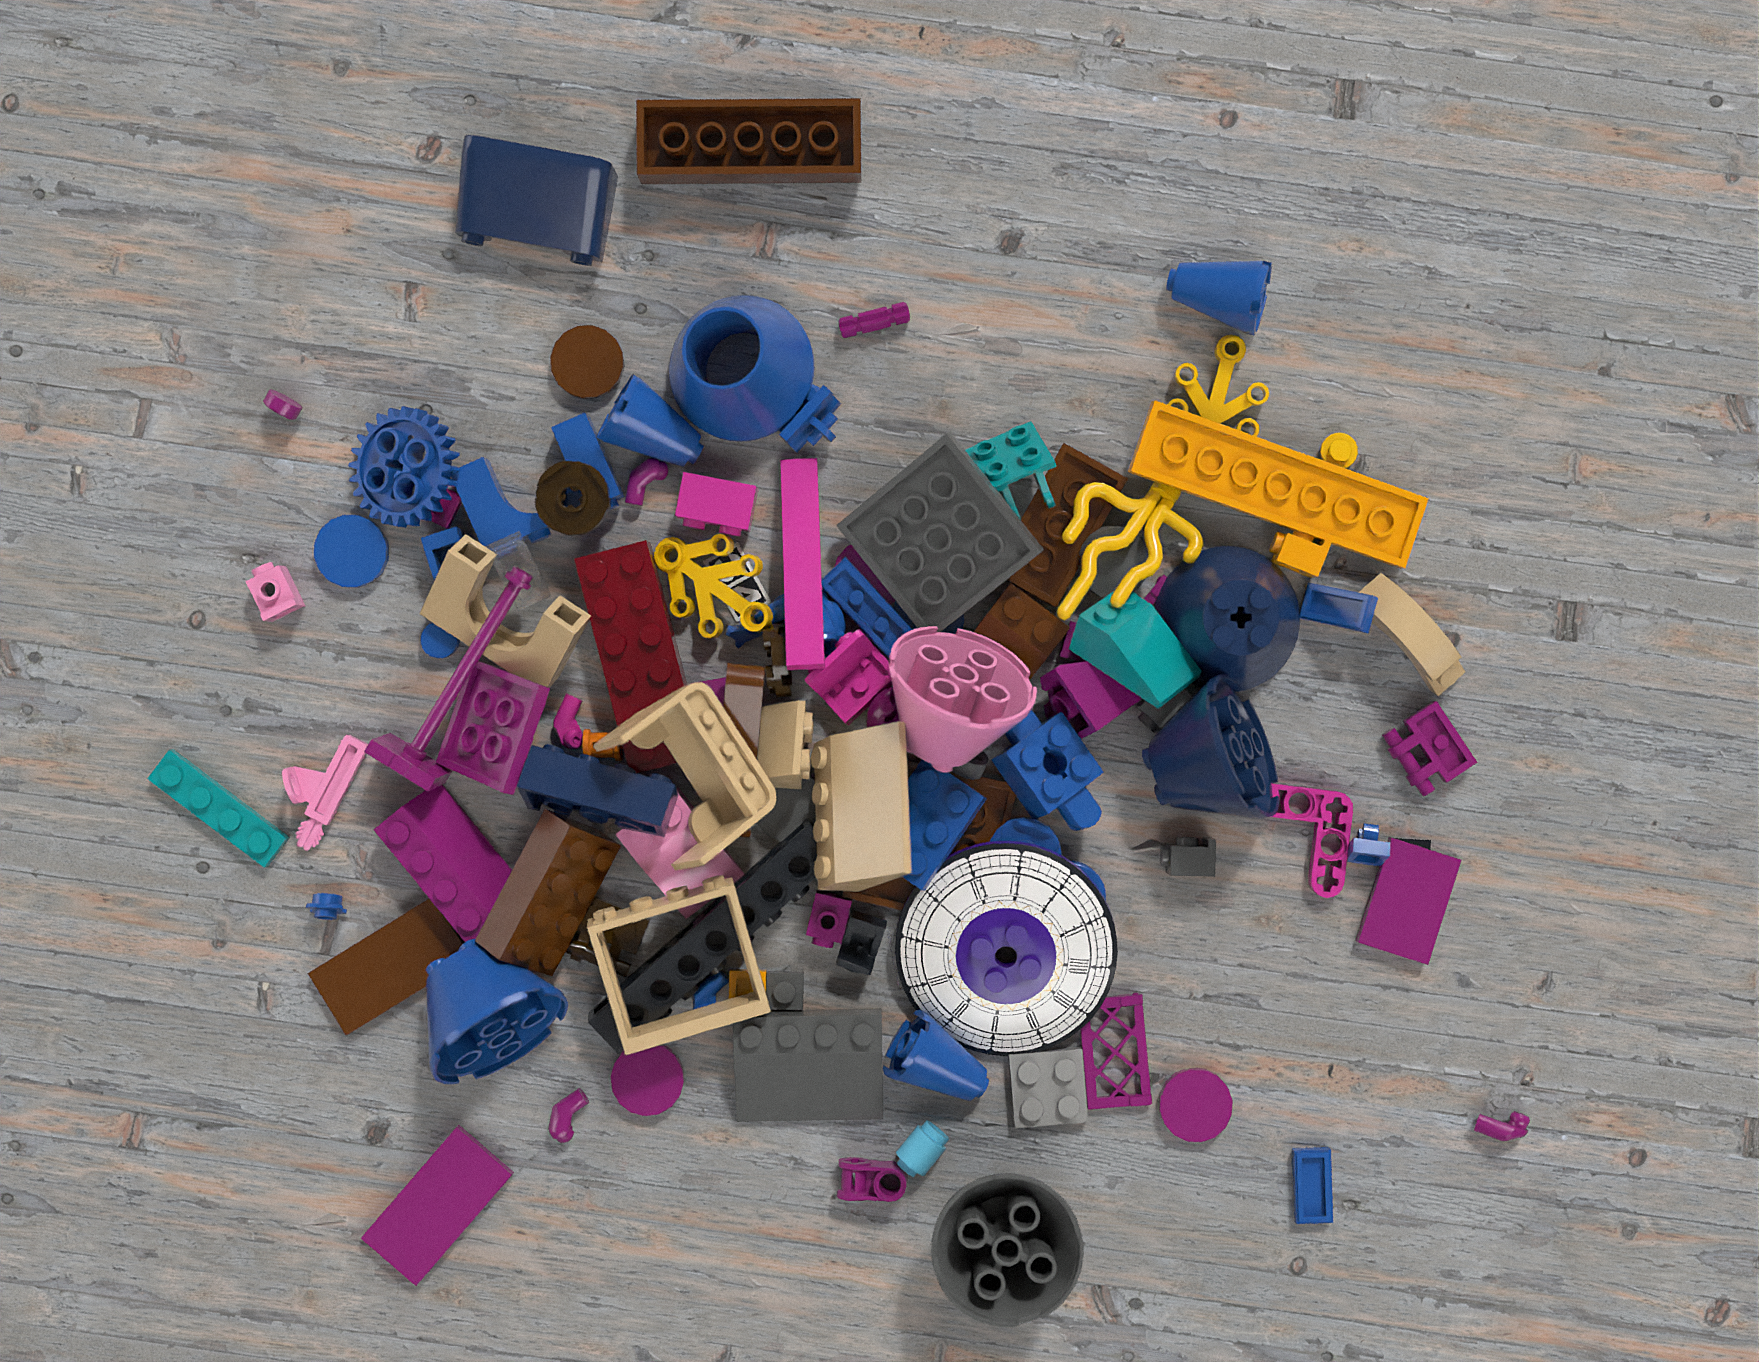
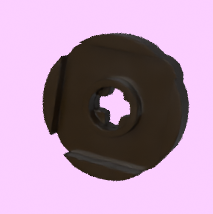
M561 461L549 467L541 475L537 483L535 508L540 519L550 529L567 536L584 535L595 530L604 521L607 512L610 510V489L607 481L591 465L579 461ZM567 489H571L573 492L579 490L582 492L583 496L579 499L581 504L577 508L573 505L567 507L564 505L563 501L567 498L564 492Z
M785 623L771 624L770 628L763 629L764 650L767 651V658L772 657V665L765 666L767 688H769L770 694L776 693L777 698L792 697L790 687L792 685V670H787Z

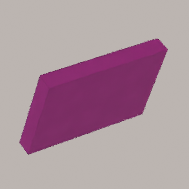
M1389 837L1387 842H1390V857L1379 866L1356 942L1428 965L1462 860Z

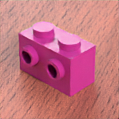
M683 472L675 516L683 519L682 526L704 530L705 524L720 526L719 533L740 537L741 531L750 532L758 488L754 485Z

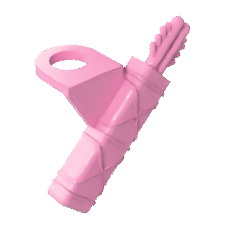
M346 735L340 741L341 743L338 745V749L326 773L297 766L288 767L282 771L284 787L293 804L306 801L309 803L304 814L310 818L307 821L301 822V826L298 827L300 831L296 832L297 846L303 847L305 851L310 850L311 846L316 847V845H319L321 836L324 835L322 825H330L332 819H334V815L337 813V809L349 786H351V782L354 780L360 764L365 759L366 753L364 750L368 744L352 735Z

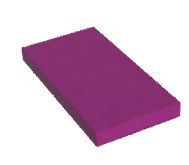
M458 1125L364 1233L361 1239L417 1286L514 1172L464 1128Z

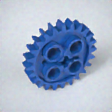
M402 406L401 410L389 408L388 415L377 413V424L369 422L365 424L369 434L367 436L357 435L358 440L362 443L361 448H351V451L358 456L357 461L348 464L349 467L357 469V474L349 478V482L359 483V487L353 492V495L364 498L360 507L371 510L369 517L381 519L382 524L406 528L407 525L420 526V520H432L431 511H443L439 501L441 499L451 501L452 497L446 490L448 486L457 487L458 485L456 481L451 479V474L460 471L459 467L452 465V460L459 457L460 453L449 449L456 439L445 436L449 427L438 424L439 417L427 414L425 410ZM426 450L425 458L423 460V453ZM415 485V492L414 494H412L413 487Z

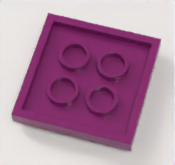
M478 661L459 693L435 763L497 791L514 795L550 688L485 662Z

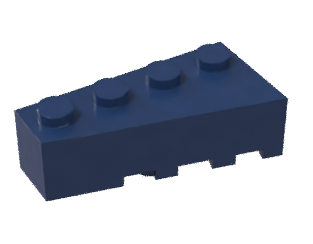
M545 744L543 748L531 745L517 784V788L528 809L540 811L541 805H545L553 809V812L569 817L572 811H576L589 822L599 824L607 823L609 818L615 819V825L620 828L665 837L678 798L675 784H672V781L665 776L651 774L650 777L636 774L633 768L622 764H615L614 767L600 764V760L593 756L580 754L577 758L567 755L563 749L549 744Z

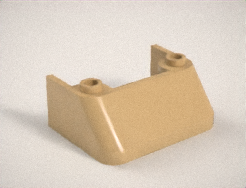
M692 683L669 694L634 714L593 745L598 752L624 744L628 740H631L635 746L641 749L653 748L663 741L702 800V803L691 811L688 819L689 830L697 844L671 864L675 871L705 865L769 813L776 803V790L712 689L704 683Z

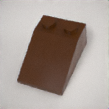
M1010 583L973 632L1001 644L1015 654L1031 672L1029 675L1030 680L1070 627Z

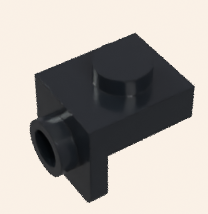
M852 910L836 965L844 967L853 973L871 975L888 921Z

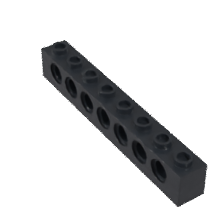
M808 818L734 882L740 905L749 906L753 909L752 916L745 920L751 942L755 938L753 935L755 931L763 924L766 927L772 925L782 915L780 909L790 900L793 902L800 900L809 891L810 887L808 884L816 878L814 864L817 859V842L813 837L814 825ZM803 856L808 859V865L804 870L795 872L788 868L792 858ZM768 881H776L781 885V888L776 895L766 896L761 892L763 884ZM726 895L717 897L620 984L626 1007L635 1004L643 1009V1013L639 1017L630 1018L632 1028L667 1018L673 1011L670 1008L680 998L684 1001L689 999L699 989L700 985L698 982L708 973L711 976L717 974L727 964L725 958L735 949L739 952L742 951ZM711 931H722L726 935L725 940L718 945L708 943L706 936ZM685 955H692L698 959V964L692 969H684L679 966L678 961ZM657 980H665L670 983L671 987L667 992L659 994L651 989V985ZM606 996L589 1012L588 1023L619 1054L624 1048L608 996Z

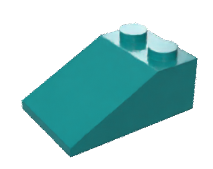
M1113 591L1079 615L1069 650L1159 709L1199 678L1202 671L1152 604L1132 591L1125 604L1120 608H1115L1110 603Z

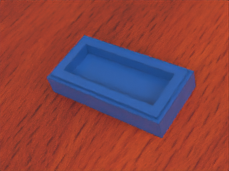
M1308 582L1299 618L1369 634L1378 597Z
M1329 1147L1292 1148L1295 1223H1333L1331 1149Z

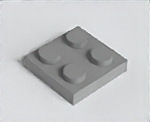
M1082 1047L1009 1054L1015 1128L1088 1122Z

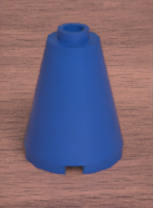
M1272 262L1179 263L1177 269L1171 268L1166 290L1172 291L1173 300L1241 332L1255 335V331L1257 332L1267 299L1266 289L1267 284H1270Z
M633 374L615 400V405L610 414H607L597 434V438L605 443L684 467L687 462L694 464L704 447L703 444L699 443L701 434L648 384Z
M923 1010L913 1012L918 1017L912 1023L905 1020L888 1047L886 1057L890 1058L891 1062L889 1068L883 1065L884 1074L893 1080L971 1101L975 1097H981L989 1084L987 1069L928 1013Z

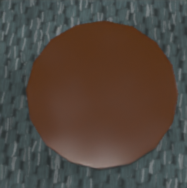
M593 325L576 326L564 332L555 342L550 356L551 371L557 384L570 395L581 399L598 398L610 393L620 382L625 369L623 352L618 341L605 329Z

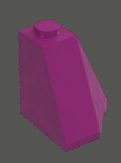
M1087 661L1059 665L1040 677L1041 689L1048 691L1049 702L1044 705L1045 717L1048 719L1062 711L1080 739L1097 732L1142 699Z

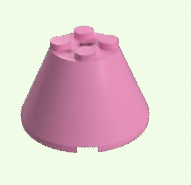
M937 626L921 627L908 631L896 640L889 655V670L899 721L905 723L906 751L914 753L922 760L931 763L932 767L937 771L946 773L951 772L953 767L968 763L1023 720L1033 708L1037 688L1035 686L1032 687L1029 680L1031 672L1027 666L1001 644L964 629L958 628L956 634L937 632Z

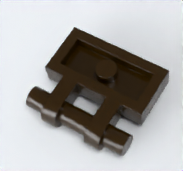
M595 896L577 929L581 932L578 940H571L565 952L571 955L570 959L580 963L584 960L599 966L594 949L589 947L591 939L587 929L588 919L594 918L593 913L604 908L614 907L615 911L625 908ZM645 918L603 931L607 943L611 944L609 951L616 974L627 977L632 964L620 960V954L622 950L633 954L638 952L651 919Z

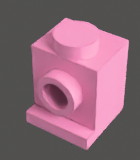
M272 562L263 564L251 571L254 576L253 578L245 581L261 612L260 616L263 621L274 622L306 606L286 566L277 565L274 567ZM269 583L274 584L276 589L271 597L268 596L265 590L266 585Z

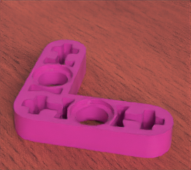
M1273 783V797L1278 796L1280 798L1279 790H1284L1281 798L1282 812H1276L1272 817L1315 822L1308 873V884L1311 890L1325 898L1338 895L1343 889L1353 816V803L1346 794L1338 791ZM1295 793H1303L1308 799V807L1301 814H1295L1289 808V799ZM1335 797H1338L1339 804L1344 805L1343 812H1337L1335 818L1336 824H1343L1342 831L1332 827L1323 828L1324 821L1328 823L1332 821V812L1326 810L1327 803H1333ZM1327 834H1335L1340 840V848L1334 854H1325L1321 849V840ZM1319 858L1328 861H1338L1337 867L1333 865L1329 867V876L1335 878L1334 885H1328L1325 891H1323V885L1317 883V878L1323 877L1326 870V865L1318 864Z

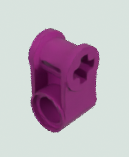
M844 1157L838 1160V1166L842 1168L841 1189L837 1190V1198L846 1201L894 1202L904 1195L908 1176L898 1166L897 1162L869 1160L858 1157ZM853 1173H855V1185H853ZM894 1174L900 1179L901 1184L895 1189H888L881 1183L882 1176Z

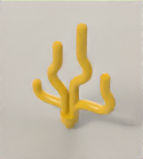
M1154 481L1147 494L1140 499H1131L1115 488L1098 482L1087 484L1078 491L1074 499V516L1062 534V539L1067 544L1074 543L1084 529L1089 518V502L1094 497L1103 498L1116 508L1134 514L1120 534L1095 539L1085 548L1081 558V574L1057 610V615L1060 619L1067 620L1072 616L1091 587L1097 574V557L1105 551H1117L1126 548L1134 541L1145 522L1146 525L1143 531L1148 558L1143 564L1131 568L1123 577L1110 598V603L1113 607H1122L1138 582L1153 576L1160 568L1163 551L1158 531L1163 522L1188 540V546L1183 553V560L1188 564L1194 563L1197 560L1203 547V538L1199 530L1171 510L1181 495L1180 490Z

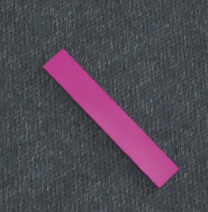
M817 458L782 459L780 464L787 670L824 669Z

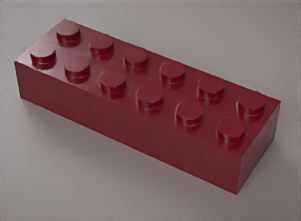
M647 540L574 558L588 614L591 615L590 622L617 726H620L639 711L688 685L655 563L651 542ZM631 740L622 744L627 765L633 768L636 773L677 763L663 741L649 749H641L635 746Z

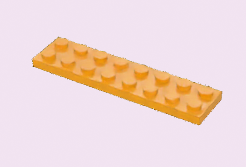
M1156 400L1150 404L1128 469L1129 473L1284 528L1309 534L1315 537V539L1321 541L1328 540L1332 542V545L1400 569L1406 568L1429 499Z

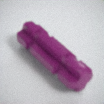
M906 302L892 304V308L889 309L885 306L858 313V317L853 318L852 315L842 317L838 320L840 333L843 338L857 336V332L860 331L864 334L891 327V323H896V325L907 323L910 321L908 305Z

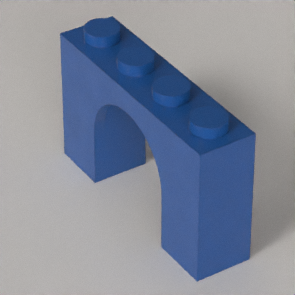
M584 412L552 426V431L565 460L579 461L597 469L607 481L610 489V510L618 507L617 500L625 496L602 443L597 438V432L590 416ZM481 457L459 467V472L451 474V478L458 483L456 487L480 544L496 553L497 558L514 553L518 550L516 544L527 539L532 544L551 536L550 528L544 524L538 513L518 511L508 502L488 459ZM571 489L565 491L567 498L563 501L566 507L573 505L577 508L581 504L579 499L583 496L580 490L573 492Z

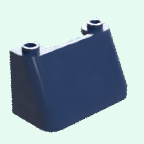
M465 135L461 155L455 233L462 237L461 241L470 245L483 246L484 241H491L492 238L562 250L565 254L571 256L570 262L579 265L592 266L593 261L603 263L618 175L610 162L597 157L489 137Z

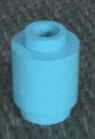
M928 1120L922 1126L917 1125L896 1151L897 1156L900 1158L897 1162L898 1166L912 1177L917 1173L925 1176L946 1150L945 1144L948 1142L949 1137Z

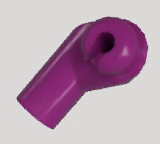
M581 1088L563 1098L552 1108L548 1130L551 1137L557 1139L560 1143H566L572 1139L574 1135L573 1127L571 1126L572 1115L589 1104V1100Z

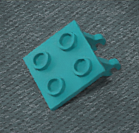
M1031 421L1015 426L1005 433L989 440L981 441L965 450L998 492L1000 491L1003 499L1020 520L1021 517L1008 484L1033 474L1048 509L1055 506L1043 472L1057 466Z

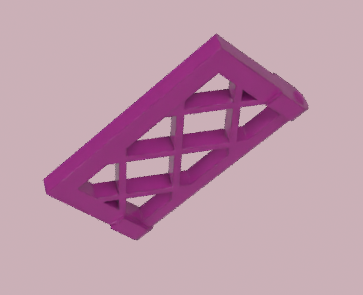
M1141 993L1107 996L1099 1008L1108 1014L1107 1018L1096 1031L1091 1029L1090 1021L1081 1029L1088 1110L1151 1105L1153 1103L1150 1087L1143 995ZM1133 1006L1135 1025L1132 1028L1115 1015L1121 1007ZM1112 1018L1128 1031L1115 1048L1099 1036V1033ZM1132 1035L1136 1037L1138 1061L1135 1065L1119 1052ZM1095 1038L1112 1051L1099 1067L1094 1065L1092 1042ZM1115 1055L1132 1068L1119 1084L1102 1072ZM1137 1072L1140 1075L1141 1093L1129 1094L1122 1087ZM1098 1075L1115 1087L1109 1096L1097 1097L1096 1077Z

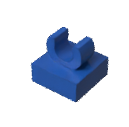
M1363 824V829L1358 830L1357 838H1353L1349 842L1347 862L1381 866L1390 857V842L1378 841L1379 825Z

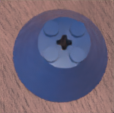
M475 939L466 941L459 947L458 952L446 959H437L426 968V972L429 975L426 980L430 1071L435 1080L442 1084H459L458 1077L473 1074L475 1079H479L517 1061L541 1044L551 1034L549 1026L557 1017L559 1021L564 1019L568 1010V1001L564 993L528 969L498 960L479 945Z

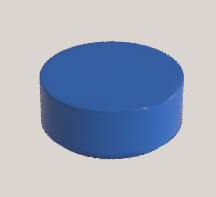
M434 623L426 626L421 634V646L431 657H450L459 647V639Z

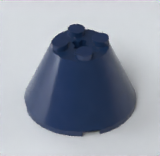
M1236 546L1213 547L1202 550L1194 563L1188 564L1183 560L1167 576L1154 604L1155 610L1201 669L1200 677L1191 683L1199 688H1202L1212 677L1220 674L1228 675L1239 684L1240 688L1235 689L1236 692L1254 688L1272 678L1285 665L1298 639L1300 609L1290 581L1271 560L1246 548ZM1230 614H1236L1237 622L1230 621Z
M1220 674L1212 677L1151 739L1149 747L1142 750V758L1146 767L1153 772L1157 783L1154 786V791L1161 805L1169 804L1176 809L1266 819L1274 816L1279 807V797H1273L1272 784L1278 782L1274 758L1267 736L1249 699L1242 702L1235 689L1240 688L1239 684L1228 675Z

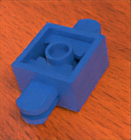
M1031 710L1023 720L1004 734L1011 745L992 758L991 761L1031 818H1040L1057 809L1069 828L1074 831H1081L1094 826L1100 820L1102 810L1086 786L1103 774L1104 771L1062 711L1041 723L1034 711Z

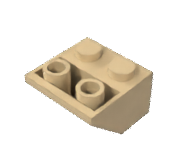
M798 700L762 706L757 761L774 788L802 789V779L810 778V749H805V743H812L814 721L813 713L806 711V701Z

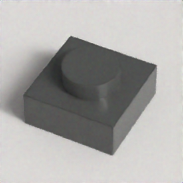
M767 971L766 995L770 1010H803L804 972Z

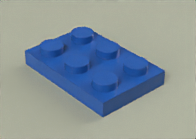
M921 760L908 779L911 873L902 876L922 891L927 889L987 799L949 772H939L932 767L931 763Z

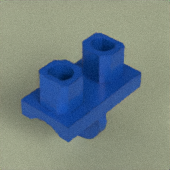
M812 384L809 396L807 395L803 401L805 406L788 424L779 430L781 432L779 435L797 453L807 441L814 446L822 436L830 442L836 438L829 429L838 420L833 412L841 403L824 385L819 388Z

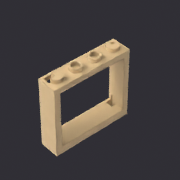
M723 875L713 876L702 881L703 886L689 890L687 886H679L668 890L666 897L652 900L650 896L638 898L631 901L628 908L615 911L614 907L604 908L594 912V918L588 919L587 929L625 1055L771 1012L732 877L725 879ZM726 895L754 992L632 1028L603 931Z

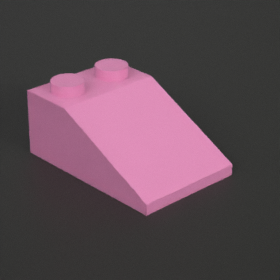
M679 787L676 788L678 798L665 837L627 829H621L616 833V836L638 865L665 895L668 890L679 886H687L688 890L703 886L702 881L713 876L723 875L725 879L732 877L735 882L744 874L725 848L703 866L674 870L671 864L697 844L688 826L689 815L694 807ZM712 899L679 908L678 910L687 919Z

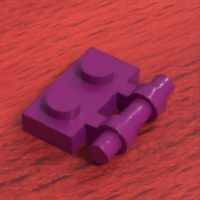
M1432 701L1403 721L1411 733L1405 738H1401L1395 728H1391L1382 734L1389 745L1387 748L1393 759L1397 758L1407 772L1406 779L1411 786L1417 787L1423 797L1435 790L1428 779L1437 772L1441 780L1448 783L1478 763L1437 701ZM1416 745H1419L1429 760L1422 766L1418 764L1410 752V749Z

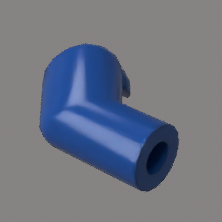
M721 970L714 976L709 975L699 984V989L693 994V1010L716 1003V993L729 983L728 977Z

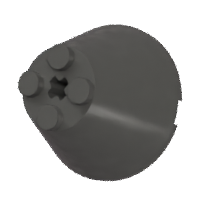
M998 1173L984 1176L968 1183L958 1190L945 1204L934 1226L931 1241V1257L939 1285L956 1308L972 1319L988 1325L1015 1327L1020 1326L1021 1323L1048 1316L1068 1298L1080 1276L1084 1246L1077 1218L1069 1204L1057 1191L1044 1182L1030 1176L1016 1173Z

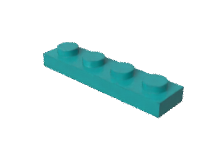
M174 749L168 750L147 778L264 868L270 865L290 838Z

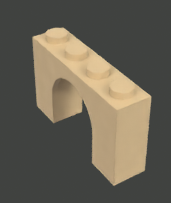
M465 534L447 552L420 615L470 647L490 613L483 599V584L497 554ZM559 596L543 613L534 632L519 633L500 624L482 655L510 673L550 688L561 675L591 615L562 596Z

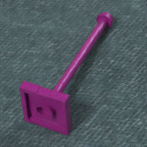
M513 566L511 571L506 572L505 577L509 582L412 743L405 742L394 734L388 733L371 739L364 750L366 754L390 767L426 791L445 784L452 770L435 763L436 760L429 757L424 750L522 588L529 590L532 586L530 582L533 577L516 566Z

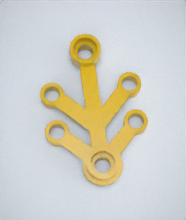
M1226 335L1215 346L1214 353L1219 361L1209 400L1197 380L1198 371L1193 364L1183 363L1174 373L1175 381L1184 387L1200 417L1220 424L1252 405H1262L1269 397L1267 386L1257 382L1250 385L1244 394L1224 404L1234 365L1243 359L1246 352L1244 341L1237 335ZM1227 343H1234L1237 346L1238 352L1236 355L1226 353L1225 345ZM1186 368L1192 372V379L1190 381H1184L1180 378L1181 369ZM1253 388L1262 390V400L1256 401L1251 397V390ZM1176 398L1167 404L1170 406L1172 404H1179L1184 411L1188 412V406L1182 399ZM1245 418L1237 424L1236 429L1241 431V426L1244 423H1248L1254 429L1252 435L1257 437L1259 434V425L1252 418Z
M716 534L710 540L686 544L682 539L676 537L665 538L656 546L654 559L657 567L668 574L672 597L670 611L674 616L688 618L695 610L694 601L686 596L684 573L694 581L700 616L698 630L703 637L717 638L723 632V623L715 616L712 594L740 613V622L745 629L753 632H762L763 629L770 627L773 614L768 605L761 602H750L720 581V579L739 575L747 577L758 576L763 569L762 560L758 556L746 554L736 561L702 568L691 559L712 553L721 557L729 556L734 550V542L730 536ZM720 539H724L726 542V548L722 552H719L717 549V543ZM675 549L678 552V558L672 563L669 554ZM749 559H752L755 563V568L749 573L745 565ZM682 600L687 604V609L684 613H680L678 610V604ZM761 610L764 614V620L762 623L757 624L754 616L757 611ZM712 620L715 624V630L709 634L706 630V625Z

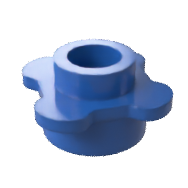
M313 894L312 903L306 904V908L310 909V912L315 913L314 918L335 920L337 919V914L347 913V909H343L342 906L343 897L336 894Z

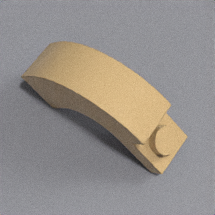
M1380 573L1359 591V593L1378 597L1372 623L1388 635L1406 654L1430 691L1439 696L1465 673L1459 662L1461 656L1448 637L1433 619L1397 584Z

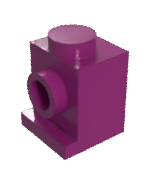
M816 890L806 931L807 936L813 937L812 944L826 948H833L834 942L842 944L852 899L844 898L839 894ZM825 915H831L835 919L834 926L825 928L821 924V918Z

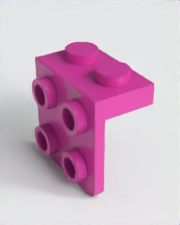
M857 630L854 633L848 632L842 636L835 645L836 649L825 659V668L808 669V675L805 678V682L822 697L848 726L870 706L878 693L892 686L889 661L861 630Z

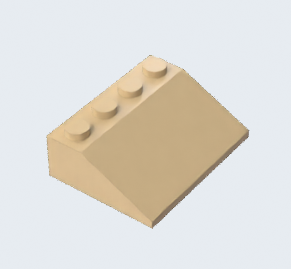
M894 722L830 735L814 743L811 753V764L815 770L812 800L816 805L813 837L817 842V859L814 864V873L818 879V890L859 892L910 874L911 853L905 723Z

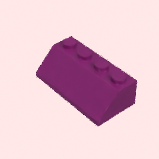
M441 785L430 791L424 790L378 825L374 831L466 942L477 938L512 868L444 785Z

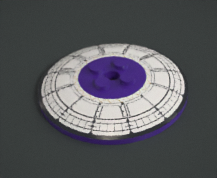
M992 841L976 844L949 855L925 891L920 890L916 886L913 888L899 918L895 955L902 987L915 1010H923L928 1013L964 1048L989 1055L1009 1056V1054L1035 1053L1060 1044L1082 1029L1094 1017L1109 993L1116 971L1118 948L1115 924L1110 908L1096 884L1082 869L1066 857L1039 845L1018 841ZM1003 946H1008L1016 951L1017 956L1012 962L1003 963L996 958V951Z

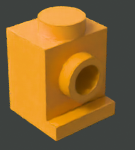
M1277 531L1269 548V552L1274 553L1271 561L1278 566L1306 577L1315 578L1319 576L1332 542L1322 540L1315 544L1313 543L1315 537L1299 531H1293L1292 534H1284Z

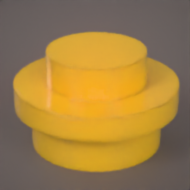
M1345 433L1329 435L1324 439L1320 447V456L1323 461L1343 468L1351 466L1358 454L1355 440Z

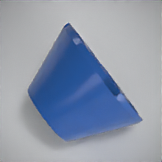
M739 295L726 297L699 310L680 331L670 356V386L676 403L683 414L704 432L713 437L728 441L757 440L777 432L797 415V410L802 405L806 396H809L812 388L815 370L814 354L811 342L802 325L781 305L757 296ZM739 333L759 336L760 354L753 370L744 379L725 386L708 383L707 362L711 352L719 342Z

